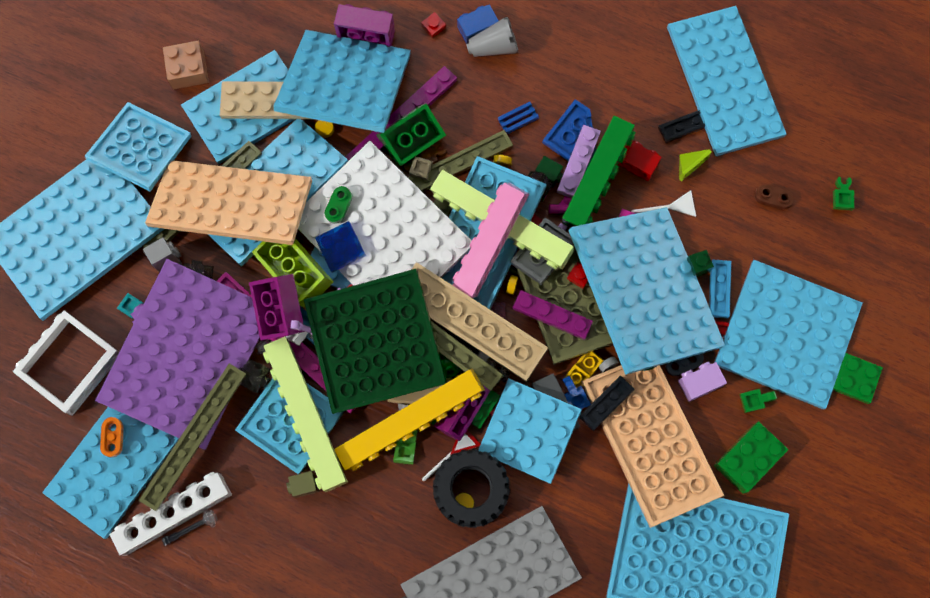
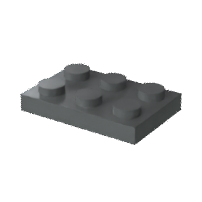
M544 218L539 224L541 228L570 245H574L570 234L547 218ZM526 248L520 249L510 263L542 285L554 269L546 264L547 261L540 258L538 260L530 255V250Z

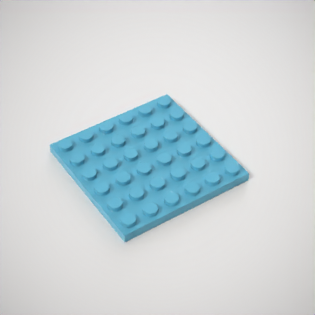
M305 30L274 103V111L384 133L410 58L411 50L392 46L387 47L382 44L346 37L338 38L336 35Z
M753 260L724 335L723 341L725 346L719 349L715 362L722 369L824 410L827 408L863 303Z

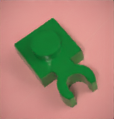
M841 177L836 179L835 185L838 189L833 191V209H854V190H849V186L852 184L850 177L847 178L846 184L841 182Z

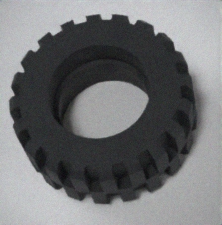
M478 449L461 450L459 453L450 455L447 460L445 459L435 473L433 495L440 512L452 523L461 527L476 528L494 521L503 512L509 498V478L499 460L492 457L489 453L481 452ZM466 470H477L483 473L490 483L488 499L482 505L475 508H468L459 504L452 491L455 478Z

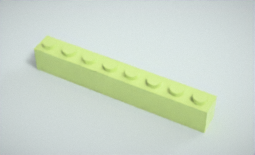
M444 170L440 172L430 188L434 193V198L441 202L444 200L449 202V206L458 212L461 209L466 212L465 216L473 221L475 219L481 222L485 220L488 215L487 209L489 205L495 201ZM521 215L518 216L507 239L513 240V244L521 250L524 248L530 250V255L536 259H545L547 261L546 264L555 270L557 267L563 270L575 251L572 245Z
M285 336L264 345V358L267 363L272 365L271 375L274 381L278 380L279 382L278 392L282 399H286L288 405H285V409L289 417L293 416L295 423L292 426L295 433L300 434L302 438L300 445L303 452H307L310 459L307 462L311 471L315 470L317 478H315L318 489L328 492L348 483L289 340Z

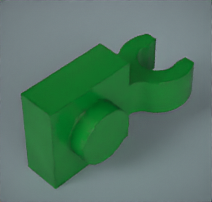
M760 389L739 394L745 413L766 408L765 402L777 399L775 391L761 394Z

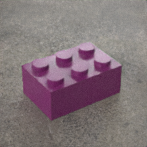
M350 4L338 5L334 21L338 38L346 37L382 44L387 47L392 46L395 34L393 14L387 11H374L367 7L358 8Z
M293 274L249 282L260 340L305 332L291 329V320H296L303 324Z

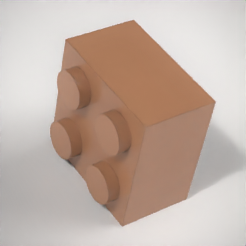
M199 40L163 47L167 80L173 89L209 83L204 50Z

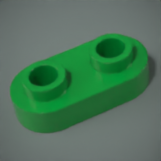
M339 186L331 195L324 212L326 219L330 223H340L346 215L352 201V193L347 187ZM340 193H344L343 198H339ZM333 210H337L335 215H331Z

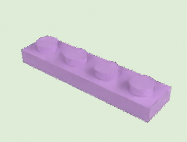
M583 125L557 193L573 198L596 146L600 130Z

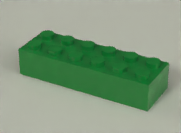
M615 115L613 116L562 218L563 224L571 228L593 222V217L591 216L593 212L597 214L602 202L600 198L601 196H606L610 188L609 180H614L619 168L617 164L618 162H623L628 150L626 146H631L635 138L634 124Z

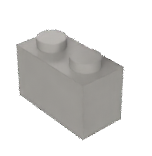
M164 238L143 248L151 265L159 272L166 259L180 265L182 264L179 259L181 254L177 247L171 241L167 242Z

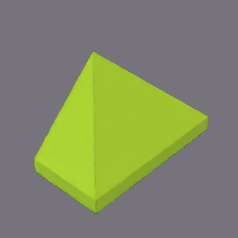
M708 149L680 154L679 180L682 182L709 159L712 151Z

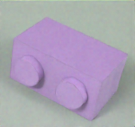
M706 362L699 366L700 370L693 372L689 370L681 374L682 378L678 383L688 402L727 384L717 362L713 364Z

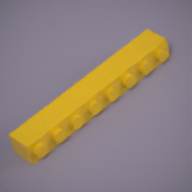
M469 369L335 448L334 451L345 470L352 469V471H355L363 466L362 462L369 459V461H372L380 456L378 452L383 449L387 452L396 447L395 442L400 439L404 442L413 437L412 432L417 429L421 432L431 426L429 422L435 419L437 422L448 416L446 412L452 409L455 412L465 406V401L470 399L472 402L482 396L481 392L485 389L474 370Z

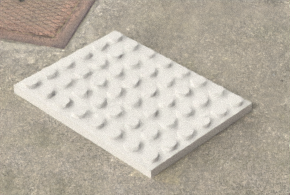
M371 141L356 153L306 202L298 227L308 240L353 286L411 270L416 262L442 278L470 251V243L472 241ZM339 186H345L352 193L350 206L340 223H330L324 214L333 191ZM340 193L339 198H343L344 193ZM333 210L331 215H335L337 210Z

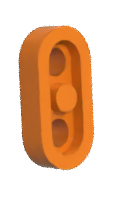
M115 417L105 419L101 426L100 450L103 455L110 458L117 457L123 448L124 426L122 421ZM113 425H116L115 431H111ZM115 444V450L111 451V445Z

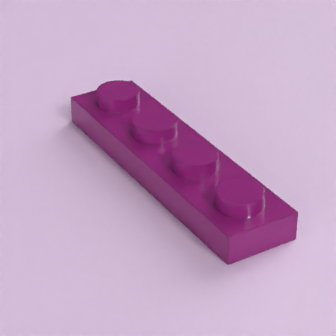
M520 290L513 306V310L585 340L593 322Z

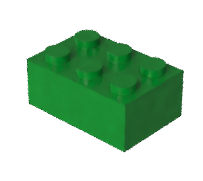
M426 103L421 104L388 126L384 133L379 132L376 134L396 166L403 165L446 136Z
M758 421L713 466L742 494H745L758 483L789 449Z

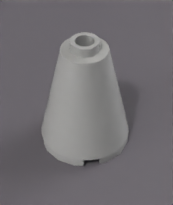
M509 18L501 19L470 38L469 43L466 44L469 54L478 57L517 53V42L511 29L512 26Z

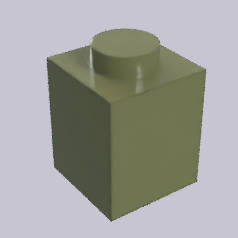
M309 471L288 477L289 482L286 483L288 493L298 498L319 492L315 482V473Z

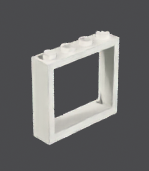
M63 311L55 317L54 323L50 328L42 333L40 340L30 347L29 353L24 359H21L16 364L13 373L63 412L73 416L112 368L119 351L72 315ZM70 322L107 351L63 403L26 373Z

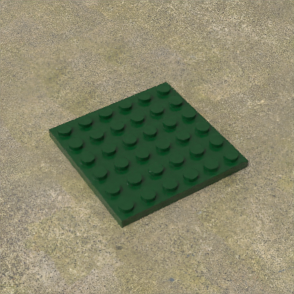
M416 268L304 299L332 414L447 383L420 277Z

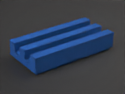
M531 102L498 117L500 125L507 134L539 119ZM532 114L531 117H529V118H527V119H525V120H523V121H521V122H519V123H517V124H515V125H513V126H511V127H509V128L506 127V126H508V125H510V124H512V123H514V122H516V121H518V120H520V119H522V118H524V117H526V116Z

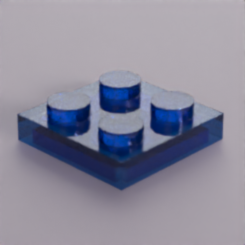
M350 221L315 237L332 273L366 256Z

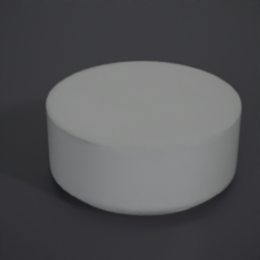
M610 357L599 365V369L603 373L615 368L619 362L615 357Z

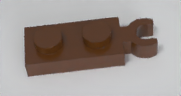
M438 141L432 149L428 147L416 155V157L433 161V164L438 162L436 157L445 156L447 150L445 148L442 151H438L437 149L442 146L441 142ZM414 157L403 165L397 166L406 177L410 176L409 171Z

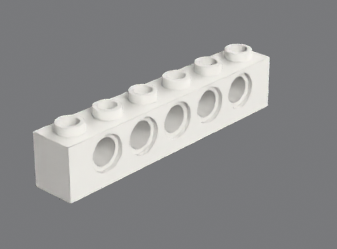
M211 472L204 476V480L200 483L194 482L186 487V491L180 494L177 492L169 496V500L163 503L158 511L151 509V511L145 514L139 513L132 518L133 521L130 523H122L114 528L115 531L109 535L119 555H129L232 496L222 474ZM209 487L210 494L204 498L202 491L204 488ZM191 497L192 505L186 508L185 500ZM173 507L175 511L174 515L171 518H169L167 516V511L169 508ZM154 517L157 523L155 527L151 528L149 521ZM134 528L138 529V536L136 538L131 536Z

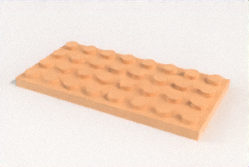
M171 161L164 171L145 223L148 227L293 245L312 179L308 176Z
M622 365L582 381L591 404L620 375L635 389L601 425L650 528L724 496L660 365L648 371H638L625 375Z

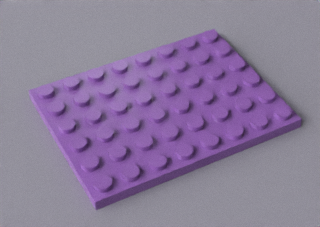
M166 259L95 401L180 438L227 365L230 363L244 372L260 338L252 297ZM226 407L205 437L200 448L207 449Z

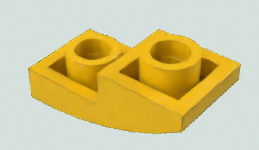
M593 351L583 354L564 378L570 376L576 388L583 387L582 381L590 378L604 360Z

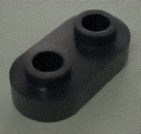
M703 354L693 356L696 359L694 363L690 361V357L666 363V371L671 376H679L702 365L704 356ZM672 364H677L678 370H674Z

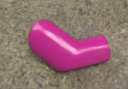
M564 196V199L559 204H549V214H565L572 198Z

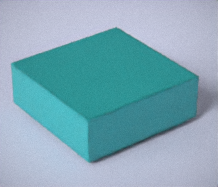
M127 293L117 309L134 319L130 314L134 312L136 306L144 303Z

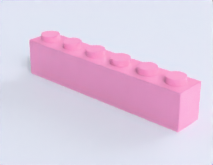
M504 182L503 185L501 184L496 191L497 197L487 209L488 215L478 227L480 231L477 237L472 239L470 243L471 249L461 261L462 267L460 271L455 273L452 279L454 282L453 286L471 298L478 296L529 196L528 192L511 183Z

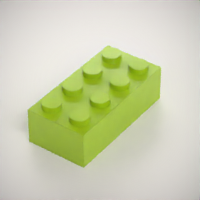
M296 238L293 245L262 241L252 251L273 277L294 275L299 305L306 308L304 299L323 294L334 282Z

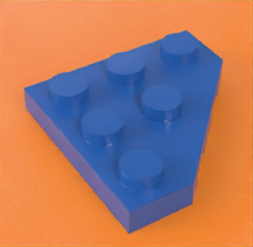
M575 99L546 135L542 143L569 161L583 125L593 128L590 109ZM595 146V148H594V151H593V153H592V156H591V158H590V161H589V163H588V166H589V164H590V162H591V160H592V158H593V156H594V154H595V152H596V150H597V149H596V146Z

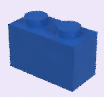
M489 4L480 6L469 14H462L457 19V28L466 44H468L470 38L499 20Z

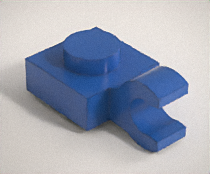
M570 376L563 379L569 391L564 394L569 404L580 409L591 405L582 386L576 388Z

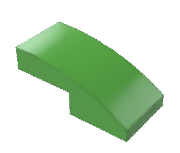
M418 429L412 432L414 436L404 442L400 439L396 442L394 463L414 464Z

